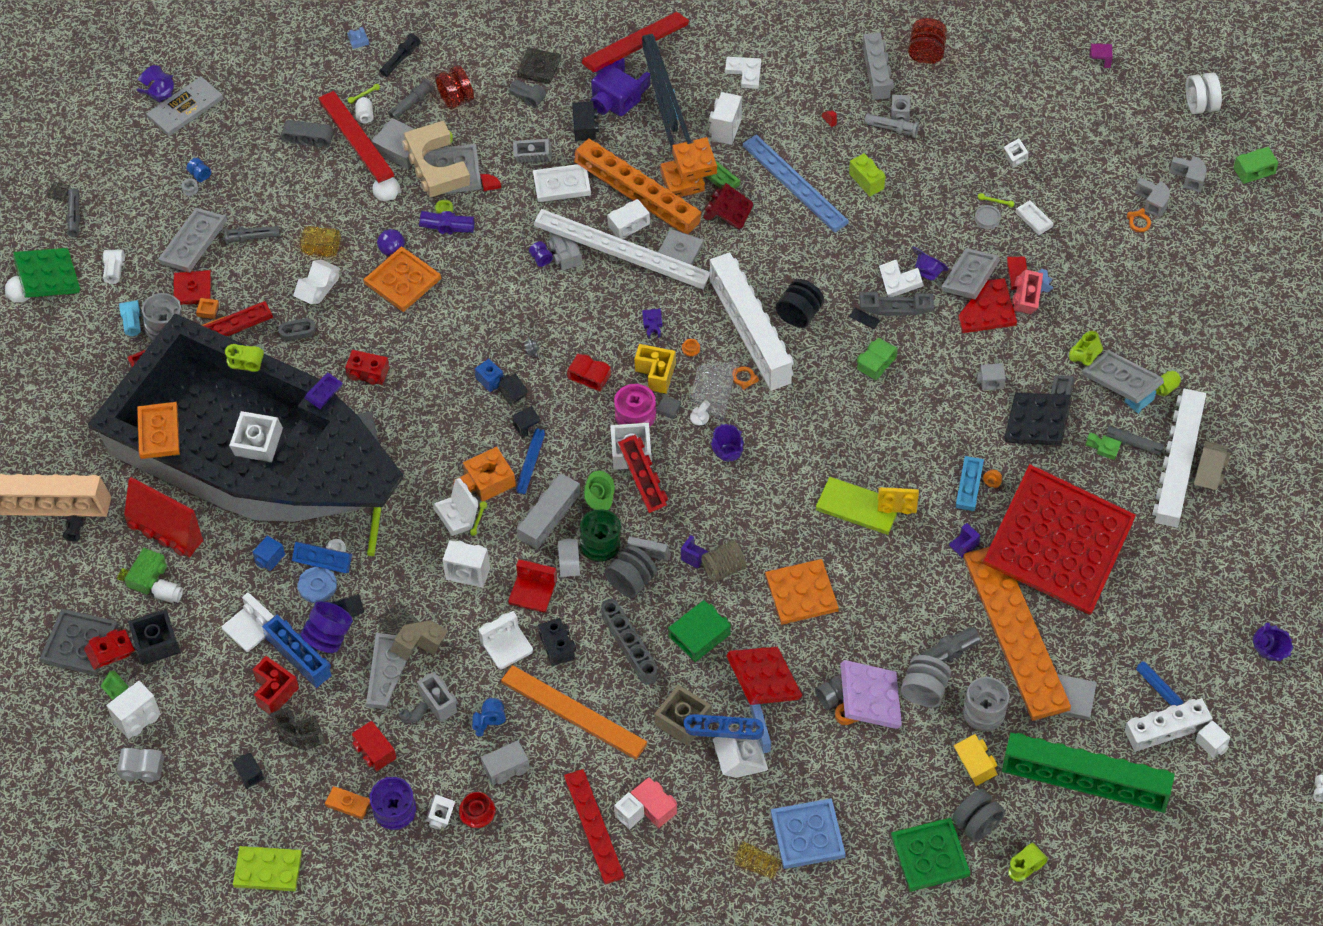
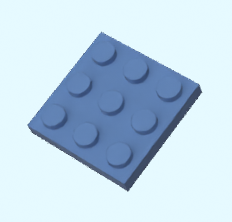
M832 798L771 809V817L783 869L845 858V850Z

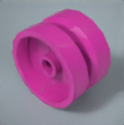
M629 384L622 387L616 393L614 405L615 420L618 425L649 423L650 427L656 419L655 395L651 389L641 384Z

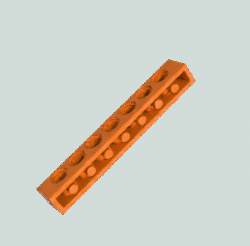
M587 139L575 150V163L631 200L638 199L648 211L678 231L689 234L700 223L701 211L698 208L693 207L684 199L673 194L669 189L664 188L655 180L647 177L640 170L635 169L598 143Z

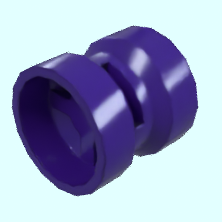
M536 242L529 248L530 255L535 258V262L539 267H543L553 260V255L547 250L544 242Z

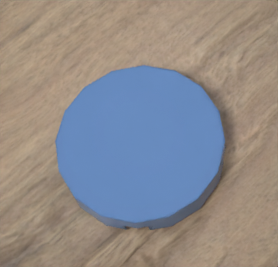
M312 567L303 572L299 577L298 591L303 599L311 603L329 600L337 589V580L334 573L329 569Z

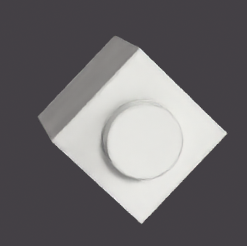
M1211 721L1197 734L1196 742L1213 758L1217 754L1223 755L1229 748L1230 736L1214 721Z

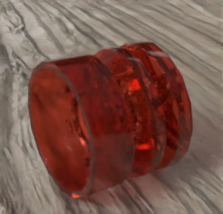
M921 18L915 21L911 29L908 48L909 56L919 63L935 64L943 58L948 32L946 26L941 21L933 18Z

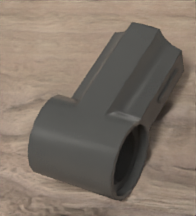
M514 80L509 89L510 94L523 99L528 106H533L532 108H536L546 97V91L541 86L534 85L532 87L519 80Z

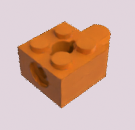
M494 447L463 462L465 475L459 478L468 486L470 493L476 492L481 502L516 486L515 474L498 447Z

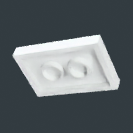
M578 164L533 170L538 202L591 195L587 170Z

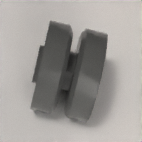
M984 788L977 790L967 797L952 816V821L960 829L966 828L965 834L973 842L980 841L993 831L1001 822L1006 812L998 802H992L993 797Z

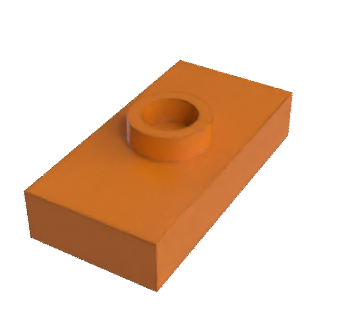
M333 786L325 806L363 820L370 806V799Z

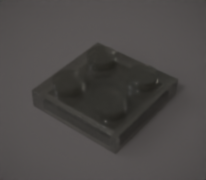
M528 47L517 71V77L550 84L560 63L561 54Z

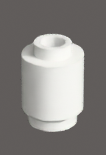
M360 98L355 104L356 120L365 124L373 120V104L368 98Z
M160 579L154 583L152 593L156 599L178 603L183 594V588L179 587V584Z

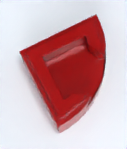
M831 110L822 113L821 117L830 127L837 124L836 112Z
M480 174L484 191L501 188V183L495 176Z

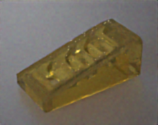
M742 841L735 856V865L773 880L781 864L780 859ZM745 852L749 853L746 859L743 858ZM753 855L757 856L754 863L751 862ZM761 859H764L765 861L762 867H760L759 863ZM769 862H772L770 871L766 870Z

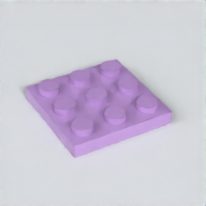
M847 660L840 663L845 718L895 729L901 727L896 672Z

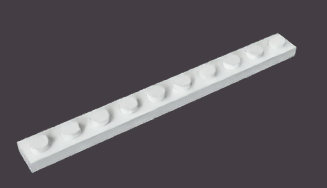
M543 209L539 212L534 226L703 290L710 277L709 271Z

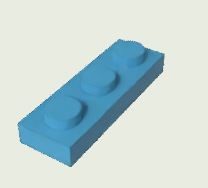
M965 456L955 508L975 511L984 459Z

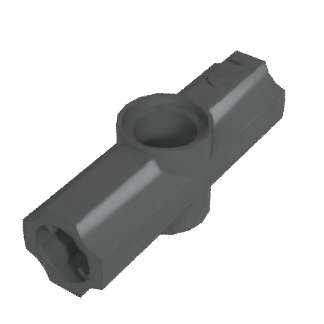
M969 627L954 636L951 634L946 635L937 645L922 652L921 655L935 657L943 662L947 660L953 661V658H959L963 651L980 643V637L975 628Z

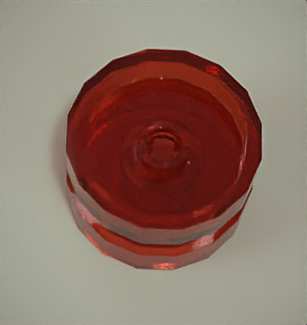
M460 65L449 68V73L442 71L435 74V82L439 94L450 110L459 107L460 101L468 103L474 100L472 85L466 72Z

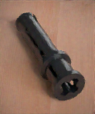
M409 33L407 39L398 45L396 53L379 70L380 73L388 77L405 57L410 56L413 49L421 44L420 39L415 34Z
M71 515L67 518L66 522L68 525L67 529L63 532V538L67 541H79L81 537L79 534L80 529L84 526L83 516Z

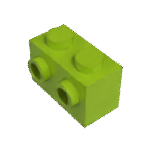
M863 153L850 160V176L869 197L884 189L886 176L882 170L877 168L871 158H868Z

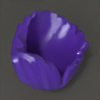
M720 424V426L714 429L715 432H713L711 443L713 452L723 461L737 460L744 451L742 431L731 424Z
M1265 623L1254 634L1253 645L1262 658L1270 661H1281L1291 656L1294 645H1292V639L1287 631L1277 628L1276 625L1270 626V623Z

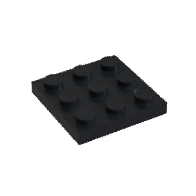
M1015 392L1004 437L1005 442L1062 446L1072 402L1071 395Z

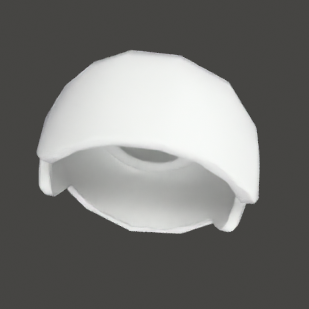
M393 177L379 184L375 181L372 187L373 194L379 201L394 200L397 194L401 193L400 185Z
M14 276L7 281L5 285L6 298H9L14 303L30 299V297H24L19 276Z

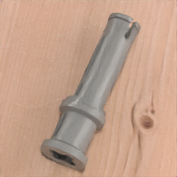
M869 113L866 114L864 122L866 125L894 130L900 135L902 133L912 135L913 138H916L919 130V122L911 123L905 121V119H899L898 121Z

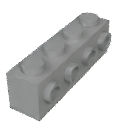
M881 33L863 34V52L873 100L890 98L891 89L894 88L893 79L889 77L891 76L890 65L887 66L888 53L884 52L886 50L885 39L882 40Z
M561 473L556 479L554 478L548 490L540 495L538 503L529 509L524 521L521 520L517 526L518 539L538 550L581 494L580 483Z

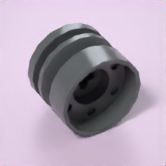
M627 545L623 552L618 555V559H614L604 570V573L609 583L626 597L634 598L644 588V584H647L657 574V568L645 552L633 545Z

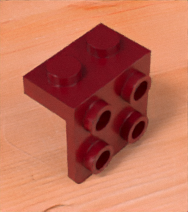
M727 183L719 189L715 188L710 195L712 197L711 201L704 207L705 213L702 218L709 221L718 215L740 230L748 218L753 202Z

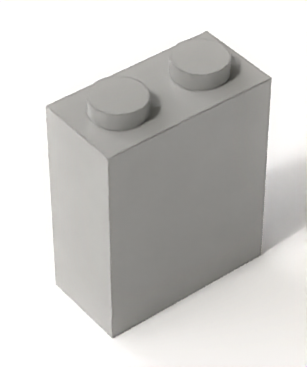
M392 118L373 137L372 143L381 156L407 169L412 165L409 161V153L404 150L402 141L404 140V132L414 130V128Z

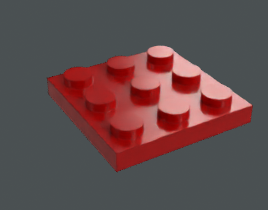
M778 647L733 650L727 653L726 657L750 705L795 701L802 697V693Z

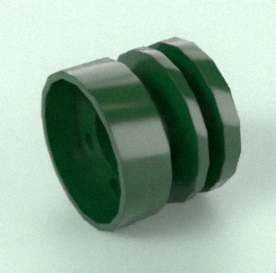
M598 509L588 512L582 518L580 523V550L588 559L602 562L608 561L618 554L621 545V522L617 515L608 510Z

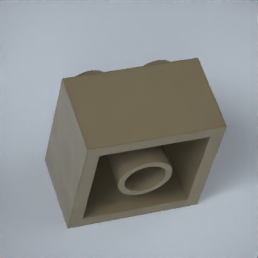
M677 685L654 714L655 726L689 746L696 736L686 733L684 728L685 718L692 714L712 716V706L682 686ZM692 722V725H690V727L694 728L696 722Z

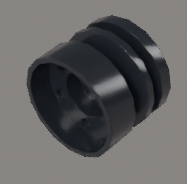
M794 279L777 301L775 309L780 318L786 323L797 328H806L824 304L825 299L822 292L813 283L804 279Z

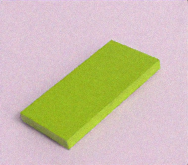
M829 477L816 505V511L889 535L898 512L884 513L878 511L877 492Z

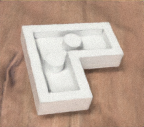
M727 57L725 74H741V88L759 89L761 59Z
M897 260L879 266L888 297H894L924 286L918 268L901 274Z

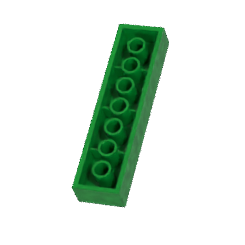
M1011 732L1002 768L1003 773L1162 813L1166 811L1175 773H1171L1166 769H1155L1146 764H1135L1125 759L1111 758L1102 753L1095 754L1082 748L1075 749L1067 747L1062 743L1055 744L1047 742L1042 738L1035 739L1027 737L1022 733L1015 734Z

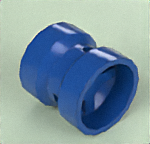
M193 158L187 164V171L194 175L198 182H203L210 177L211 169L204 165L200 158Z

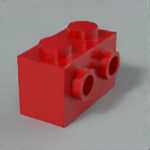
M353 349L345 366L348 378L354 381H366L371 385H383L390 368L388 357Z
M116 629L107 633L105 637L100 638V636H96L88 641L89 643L84 650L94 670L132 655L135 649L125 629L119 632Z
M373 721L368 722L352 733L353 742L351 744L357 753L361 752L363 754V760L369 768L372 766L377 772L397 759L395 749Z

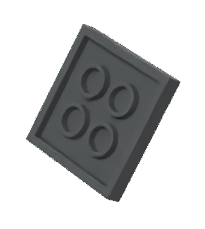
M61 609L41 654V663L97 676L100 668L93 669L84 648L90 639L96 636H100V638L105 637L110 631L116 630L118 622Z

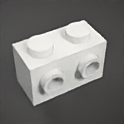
M638 199L627 203L617 210H613L607 215L608 227L621 239L650 224V213Z

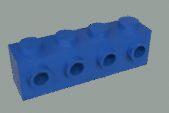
M278 614L262 626L265 638L315 688H318L332 676L330 663L325 658H322L314 647L309 646L303 640L301 634L296 633L291 625Z

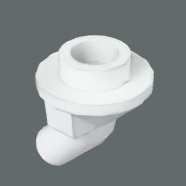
M704 400L699 408L696 407L692 410L690 420L693 424L699 426L708 422L709 414L706 411L710 406L708 401Z

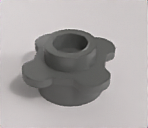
M529 336V341L524 342L526 351L529 356L535 354L538 357L537 351H539V346L536 340L532 341Z

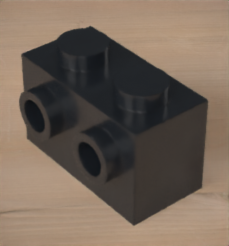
M593 101L572 103L575 141L596 140V132H599L598 122H595V119H598L597 108L593 106Z
M561 618L538 625V633L552 667L575 659L574 652L577 651L573 640H569L568 635H570L568 626L562 623Z

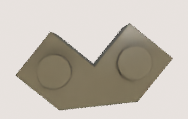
M431 620L404 625L394 639L390 651L405 660L409 659L417 646L435 655L443 643L448 630Z

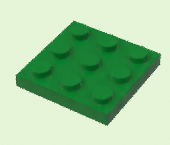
M68 248L13 252L14 263L25 298L76 294L80 292V286Z
M951 818L891 832V839L909 892L970 877L971 873Z

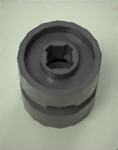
M841 674L833 677L830 680V684L824 682L815 687L818 700L826 710L837 706L839 701H844Z

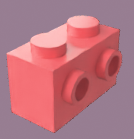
M1024 270L1016 277L1015 286L1017 290L1012 299L1014 311L1032 314L1038 309L1043 273Z

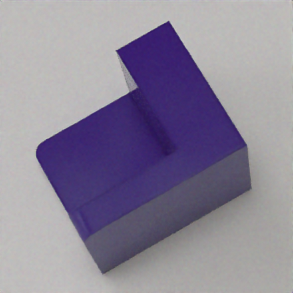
M966 523L961 527L960 536L953 540L949 546L963 558L964 553L971 552L979 546L981 535Z
M690 535L681 547V560L698 569L702 563V555L708 553V551L695 545L694 536Z

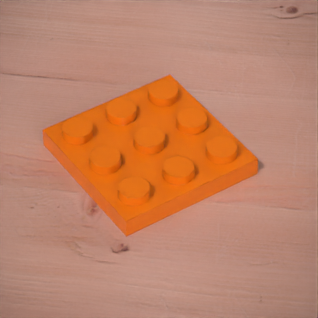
M401 246L363 280L366 286L404 312L441 280V274Z
M822 559L765 572L781 625L839 611Z

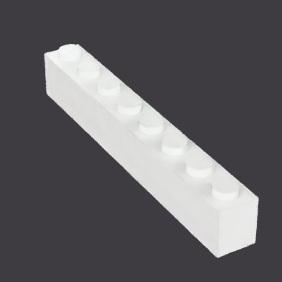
M1183 389L1182 396L1178 395L1176 406L1179 407V411L1175 410L1173 422H1176V425L1171 426L1169 435L1173 439L1172 442L1168 441L1166 452L1169 453V457L1165 456L1162 467L1166 468V472H1161L1159 481L1163 486L1158 488L1156 499L1159 500V504L1154 505L1152 514L1156 516L1155 523L1178 528L1206 393Z

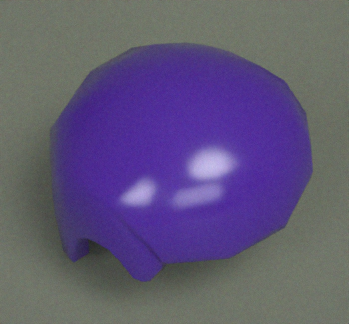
M394 229L383 231L377 240L379 250L387 256H391L401 246L404 247L405 244L403 235Z

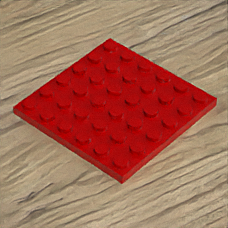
M1029 464L982 564L1091 615L1136 514Z

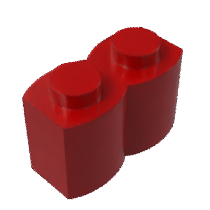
M577 354L567 370L568 379L601 392L611 376V367L607 363L594 361L586 354Z

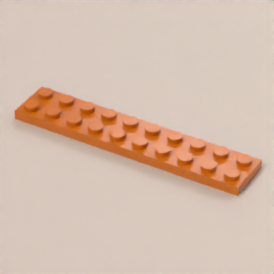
M989 547L964 553V561L1031 720L1034 721L1071 711L1069 700L1016 579L982 564Z

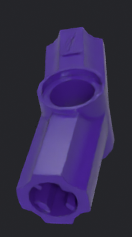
M421 211L419 226L437 229L439 233H448V235L453 234V232L473 233L475 218L472 216H456L450 211H443L441 214Z

